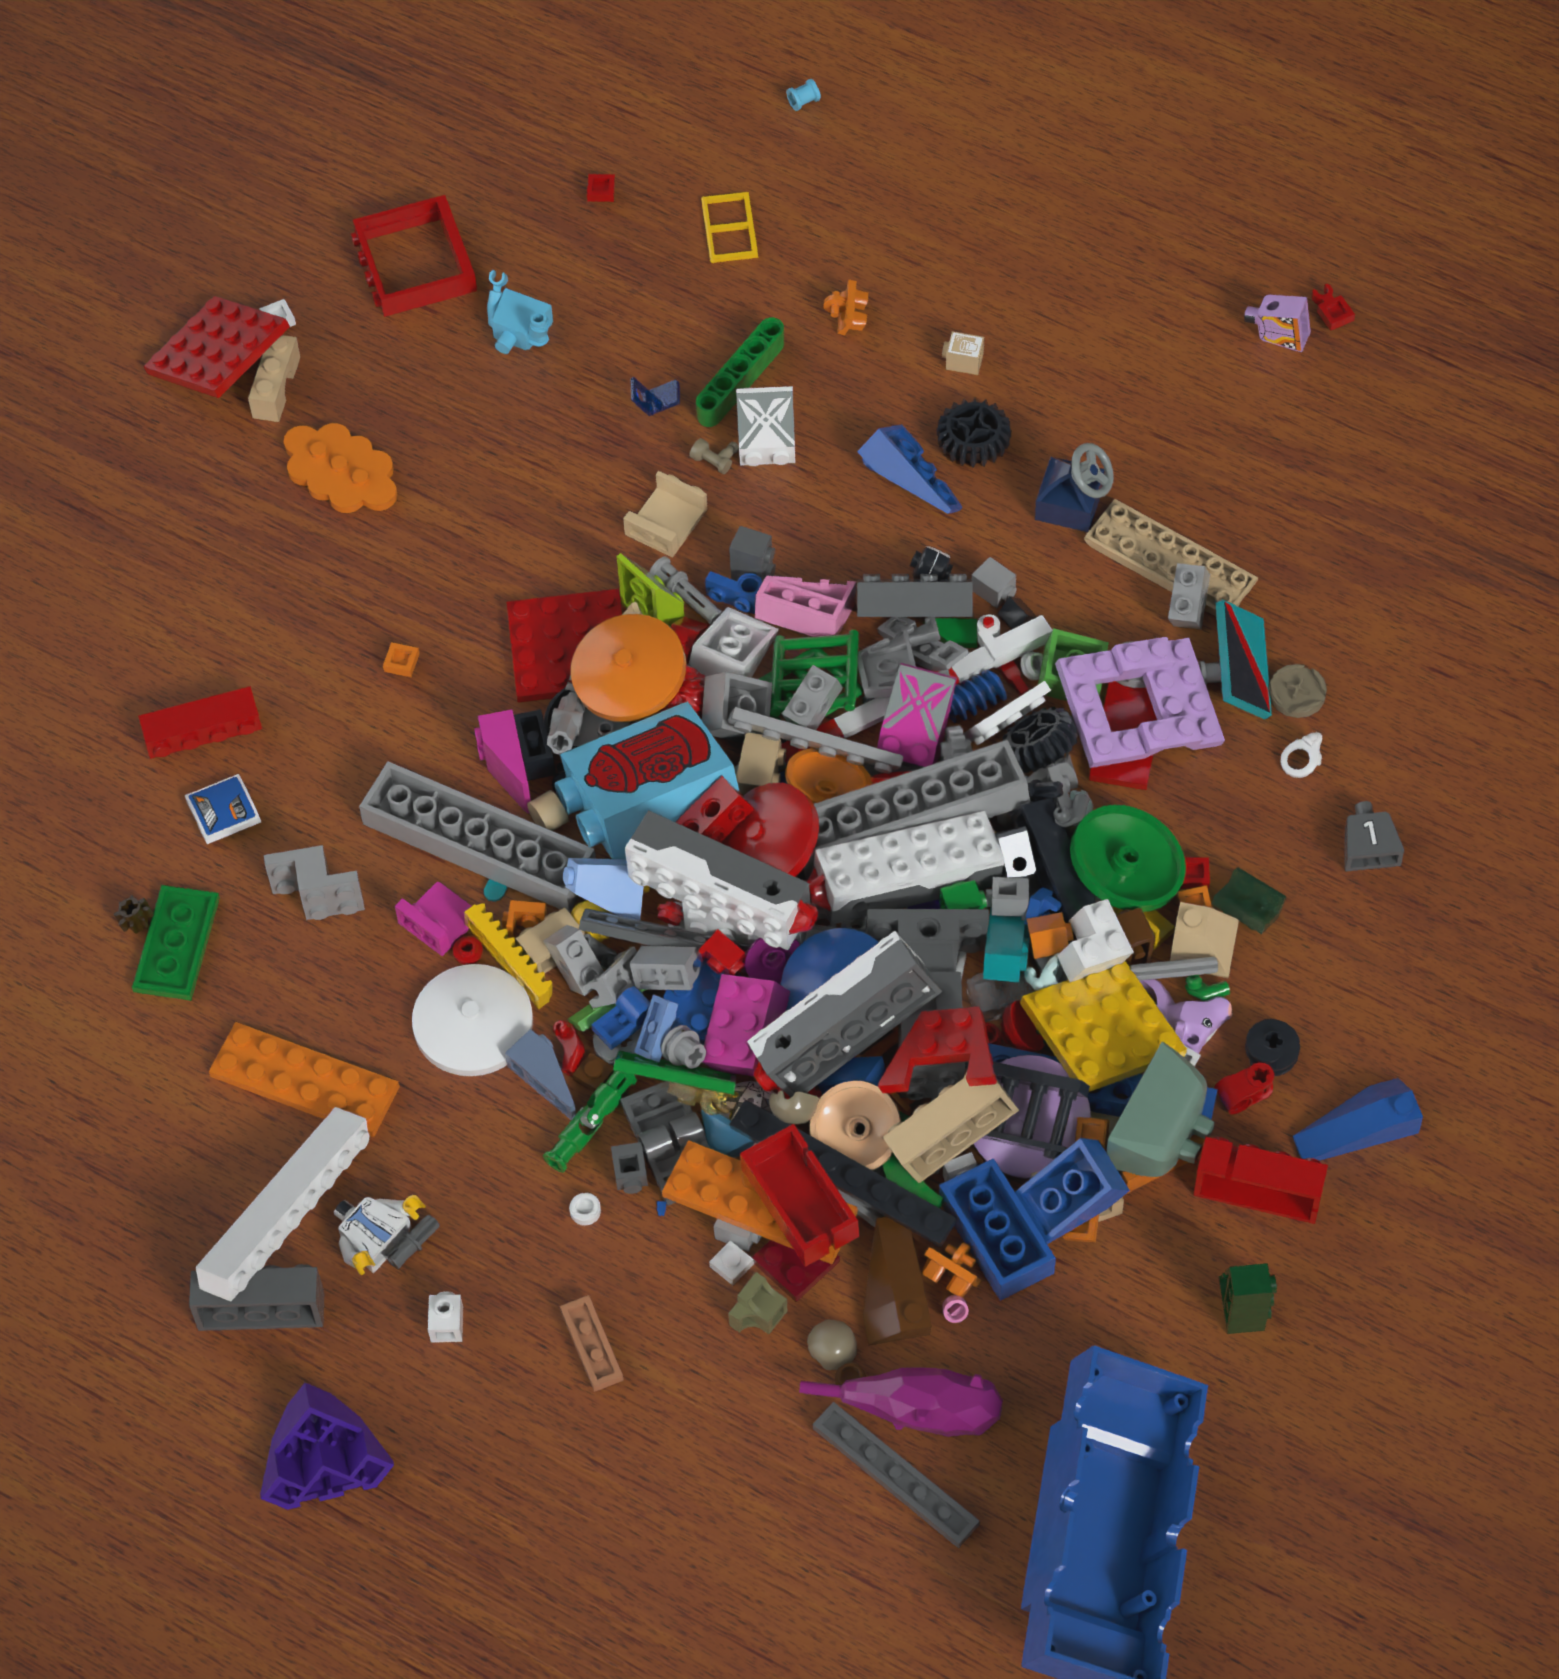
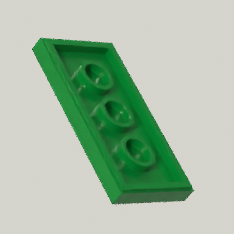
M161 885L153 912L154 916L150 922L132 985L133 992L192 1000L220 900L219 893Z
M620 1050L617 1052L613 1070L733 1095L737 1078L736 1074L698 1066L691 1069L684 1064L677 1066L664 1059H660V1062H657L639 1054Z

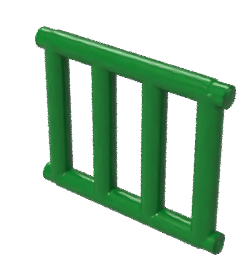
M850 630L848 634L790 639H785L782 635L776 636L773 651L770 715L778 717L780 712H783L790 700L782 701V692L797 691L804 678L783 680L784 671L810 669L812 665L818 668L846 666V675L833 676L838 679L842 687H845L844 696L837 697L830 709L844 708L846 711H853L856 703L859 632L857 630ZM847 646V655L784 659L785 650Z

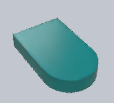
M489 879L484 888V896L489 901H499L503 898L508 887Z

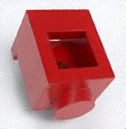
M719 929L701 946L697 953V958L701 962L707 958V965L719 975L723 972L725 975L737 976L745 966L743 963L745 952Z

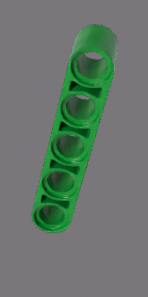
M775 317L764 319L698 394L696 398L697 420L702 426H716L737 403L736 389L750 388L783 349L784 325L781 320Z

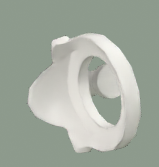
M1312 732L1307 736H1303L1302 739L1293 741L1284 749L1280 762L1282 769L1287 775L1293 778L1306 777L1314 771L1317 765H1321V733ZM1303 749L1310 756L1309 763L1299 770L1291 768L1287 762L1289 754L1294 750Z

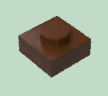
M590 1052L574 1072L573 1080L594 1092L601 1083H605L613 1074L614 1066Z

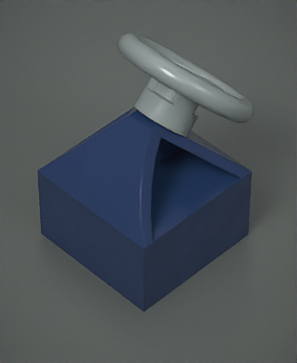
M1084 443L1076 448L1072 461L1050 457L1036 499L1035 520L1089 532L1100 498L1108 494L1114 479L1111 461L1102 448L1093 443ZM1086 452L1087 461L1080 463L1082 454ZM1095 454L1101 460L1104 469L1099 468L1096 464Z

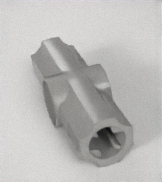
M569 692L567 696L562 697L558 708L553 710L547 745L556 754H562L567 750H571L575 738L580 736L585 706L574 692Z

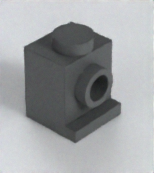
M642 1143L612 1146L611 1152L617 1190L624 1189V1192L627 1194L640 1192L642 1186H648Z

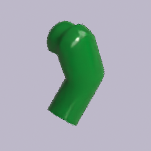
M1199 975L1186 977V991L1202 1001H1207L1217 996L1224 997L1230 995L1227 981L1209 986L1202 982V978Z

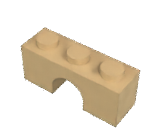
M281 335L263 354L248 397L252 418L274 422L280 421L286 403V378H294L300 360L296 337Z

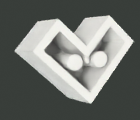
M1108 899L1084 906L1069 920L1077 940L1072 941L1057 957L1069 982H1073L1090 974H1096L1115 965L1122 964L1134 953Z

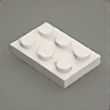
M1043 681L963 734L965 739H970L971 742L974 741L976 745H979L1045 702L1046 700L1043 696L1051 691L1049 686Z

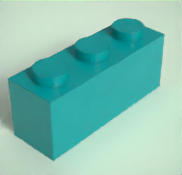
M992 907L990 908L983 979L1019 982L1020 971L1027 970L1030 937L1028 925L1024 924L1025 920H1021V916L992 915Z

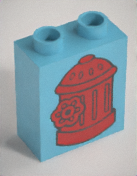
M688 701L560 754L566 778L555 782L558 798L567 814L581 811V813L576 815V820L588 847L602 843L612 859H626L625 847L648 810L676 822L721 776L739 791L732 762Z

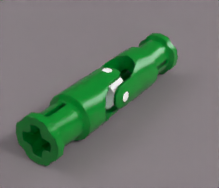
M613 1070V1074L609 1079L597 1087L587 1105L578 1111L559 1134V1141L555 1146L543 1154L545 1162L558 1172L564 1173L567 1169V1163L575 1153H580L601 1127L603 1118L613 1112L619 1105L620 1099H622L621 1096L628 1087L635 1085L637 1082L636 1076L631 1073ZM579 1122L582 1126L591 1128V1130L587 1134L582 1133L579 1128Z

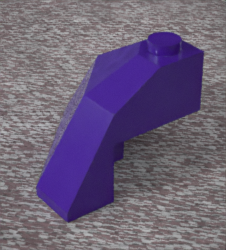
M304 1383L287 1404L273 1435L260 1497L262 1500L289 1510L301 1507L300 1502L315 1498H319V1501L344 1496V1491L358 1487H363V1491L376 1488L394 1466V1462L360 1416L331 1393Z

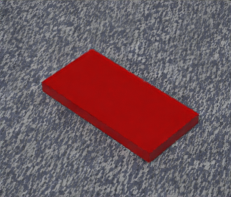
M1116 681L1108 683L1103 709L1111 732L1138 728L1141 723L1157 720L1146 687L1132 688L1123 686ZM1154 754L1144 759L1093 767L1090 770L1089 781L1147 790Z

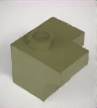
M756 1272L737 1295L738 1302L728 1313L729 1326L739 1333L745 1328L757 1327L770 1334L788 1311L787 1298L775 1291L769 1285L766 1278Z

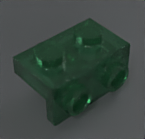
M1237 867L1233 871L1229 882L1215 894L1211 904L1221 909L1225 914L1231 915L1246 924L1248 928L1262 934L1278 919L1286 901V896Z

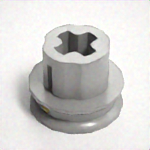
M680 1025L673 1028L665 1036L661 1046V1053L673 1065L680 1066L684 1064L686 1067L693 1069L704 1060L706 1049L699 1042V1036L695 1031L686 1025Z

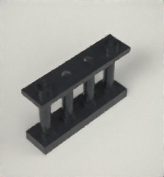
M969 1061L965 1062L966 1070L968 1069ZM993 1062L996 1079H1001L1000 1084L1003 1085L1004 1090L1011 1099L1013 1098L1015 1088H1018L1019 1084L1030 1086L1029 1090L1032 1092L1020 1137L1004 1133L1006 1120L982 1138L1044 1152V1157L1054 1160L1068 1149L1062 1146L1072 1102L1073 1100L1076 1101L1077 1096L1087 1098L1090 1086L1084 1081ZM1048 1090L1059 1092L1058 1096L1061 1098L1050 1142L1033 1140L1043 1095L1047 1094Z

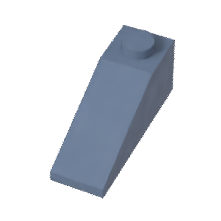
M530 1029L505 1052L507 1067L572 1120L576 1115L575 1104L554 1053L553 1044L545 1035L540 1034L538 1036Z

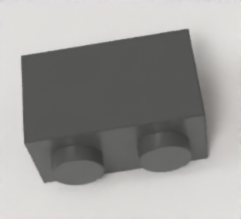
M739 526L729 547L731 579L737 581L740 576L746 573H753L758 575L763 583L766 576H774L776 564H773L775 548H772V536Z

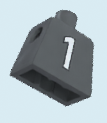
M1369 801L1357 803L1355 805L1356 815L1348 816L1345 825V872L1401 866L1404 848L1390 814L1387 812L1374 813L1372 803Z

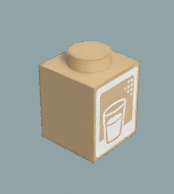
M952 331L950 341L944 342L942 358H946V370L978 375L984 355V337Z

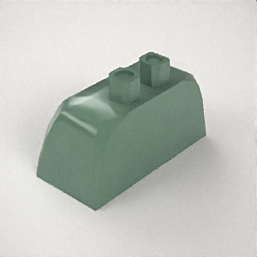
M1161 1042L1108 1138L1106 1153L1117 1170L1140 1176L1159 1177L1170 1171L1179 1159L1195 1164L1202 1150V1145L1190 1140L1192 1134L1205 1139V1137L1211 1135L1214 1129L1215 1122L1202 1115L1207 1094L1205 1078L1193 1064L1164 1042Z

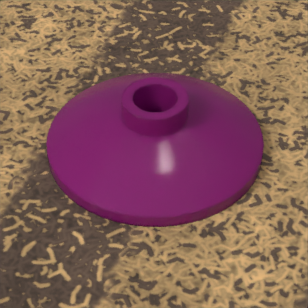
M762 938L757 939L747 950L744 959L745 970L748 976L755 979L771 980L780 984L789 958L800 946L798 940L795 938L790 948L786 950L782 947H772Z

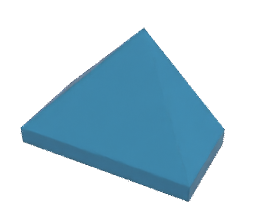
M706 1106L703 1107L701 1110L702 1123L710 1149L730 1157H738L741 1152L754 1145V1141L730 1128L731 1120Z

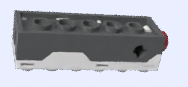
M649 810L625 847L628 876L634 883L654 888L666 898L673 897L678 899L692 910L704 911L718 922L730 923L746 935H756L772 947H782L788 950L797 934L811 930L817 920L818 910L810 904L809 883Z
M981 811L815 850L813 871L806 882L809 883L810 903L824 908L830 925L866 917L867 909H900L938 900L940 888L951 886L959 881L969 882L975 880L978 890L992 887L993 877H1001L1005 857L986 812Z
M894 931L747 1041L759 1060L757 1068L754 1070V1077L765 1091L771 1092L775 1088H781L790 1097L797 1091L807 1093L939 995L942 990L921 958Z

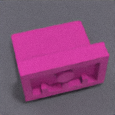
M436 882L416 903L411 905L402 898L395 905L398 924L439 955L443 956L469 930L465 925L464 912L472 906L442 883Z

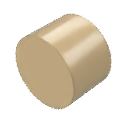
M551 790L527 803L535 824L553 831L569 821L563 804Z

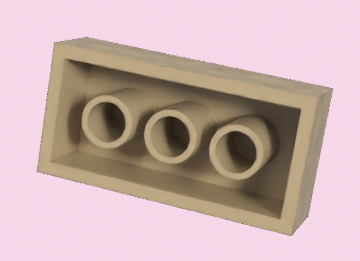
M965 1074L964 1078L958 1083L949 1085L941 1090L939 1096L932 1102L919 1106L910 1118L904 1122L894 1124L889 1129L888 1134L883 1136V1139L901 1165L920 1183L1017 1113L1019 1109L998 1080L995 1085L969 1086Z

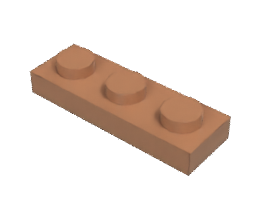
M587 1295L561 1305V1314L594 1392L623 1381V1374L590 1296Z

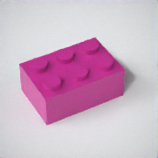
M722 974L704 1043L706 1056L702 1063L717 1071L754 1076V1070L757 1068L759 1060L747 1041L786 1011L790 991L775 981Z

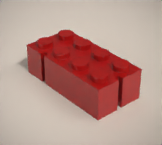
M794 1124L740 1153L743 1173L805 1267L829 1254L830 1246H833L834 1250L859 1237L858 1219L812 1150H808V1144Z
M1205 1137L1197 1170L1194 1196L1315 1224L1328 1165L1314 1158L1301 1159L1292 1157L1283 1151L1271 1152L1262 1150L1253 1144H1239V1147L1233 1146L1232 1142L1223 1137Z

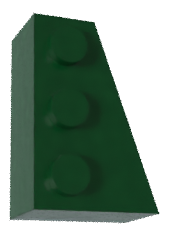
M1268 1263L1229 1267L1225 1270V1273L1218 1276L1227 1334L1265 1331L1267 1319L1272 1317L1271 1306H1274V1293H1277L1275 1274H1269Z

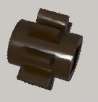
M132 895L130 898L119 902V912L114 913V916L124 932L130 929L137 934L139 931L149 927V918L153 917L154 914L145 898L138 901Z

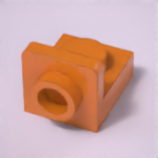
M510 900L509 911H504L502 918V928L507 929L508 938L513 937L515 939L517 925L533 928L541 923L547 916L546 903Z

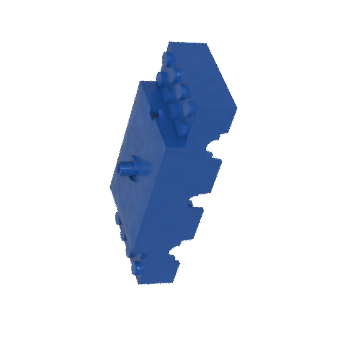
M1095 1345L1071 1360L1062 1418L1050 1427L1021 1603V1610L1030 1612L1021 1667L1057 1679H1166L1169 1653H1166V1644L1162 1642V1634L1165 1625L1171 1618L1172 1609L1180 1604L1187 1550L1183 1548L1178 1550L1176 1541L1180 1530L1184 1527V1524L1192 1519L1199 1466L1193 1465V1459L1189 1458V1449L1193 1439L1197 1436L1198 1426L1203 1423L1208 1390L1207 1384Z

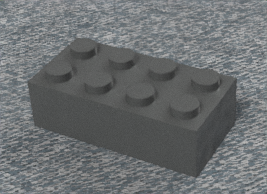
M959 573L949 574V579H938L937 574H920V579H909V574H892V579H880V574H863V579H858L857 617H973L972 579H967L966 574Z
M306 1264L296 1265L294 1268H281L275 1265L263 1267V1269L253 1275L248 1281L246 1288L239 1292L231 1302L199 1289L197 1272L191 1271L189 1307L198 1331L323 1327L325 1292L317 1267Z

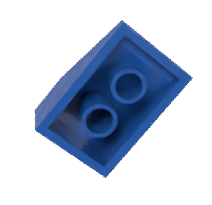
M1080 1138L1015 1191L1045 1242L1049 1244L1107 1210L1130 1190L1099 1140Z

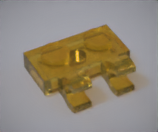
M674 1082L669 1083L667 1091L669 1094L678 1096L677 1101L686 1105H695V1102L700 1103L702 1110L708 1115H717L720 1112L724 1114L734 1113L735 1109L727 1106L726 1099L727 1097L738 1098L739 1096L736 1091H734L733 1095ZM712 1101H714L717 1109L712 1106Z

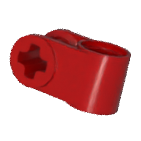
M1255 1063L1244 1070L1222 1078L1216 1083L1214 1089H1217V1095L1228 1113L1235 1115L1271 1096L1274 1086V1071L1266 1063Z

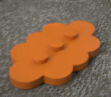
M339 423L324 425L318 431L309 426H297L290 429L284 436V447L286 453L291 457L287 463L289 478L295 484L308 486L309 493L313 498L317 500H330L331 506L341 513L355 512L363 505L374 511H382L390 508L396 502L397 488L390 479L394 470L392 459L383 451L373 450L371 442L366 437L351 436L349 430Z

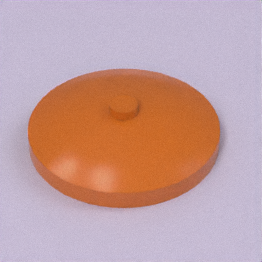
M643 614L620 615L594 627L579 643L571 663V680L580 701L593 714L615 722L637 721L663 709L678 693L686 673V656L676 633L663 621Z

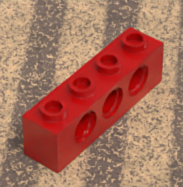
M721 776L676 823L721 843L754 808L729 781Z

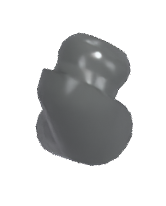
M1079 793L1075 795L1072 808L1068 809L1063 806V810L1060 807L1056 808L1053 814L1056 824L1068 827L1080 823L1085 816L1090 800L1089 797Z

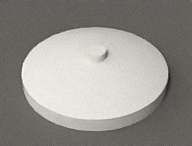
M468 964L442 972L423 988L414 1005L412 1027L420 1051L436 1067L456 1075L479 1076L495 1072L507 1066L505 1052L530 1029L532 1030L533 1012L527 992L512 975L493 966Z

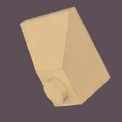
M1180 902L1170 961L1216 957L1218 972L1206 975L1229 978L1239 920L1210 907Z

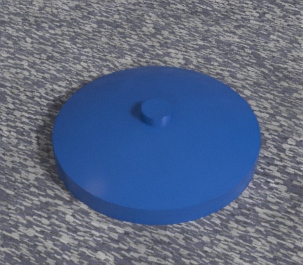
M849 928L828 929L805 940L789 958L782 975L781 986L790 991L786 1011L830 980L833 975L854 962L857 957L877 945L879 941L866 933Z

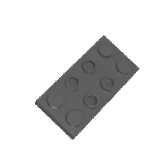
M665 1081L620 1099L622 1109L637 1141L642 1143L643 1154L662 1193L688 1140L709 1148L702 1124L697 1114L692 1111L679 1083ZM664 1198L667 1206L676 1203L672 1200Z

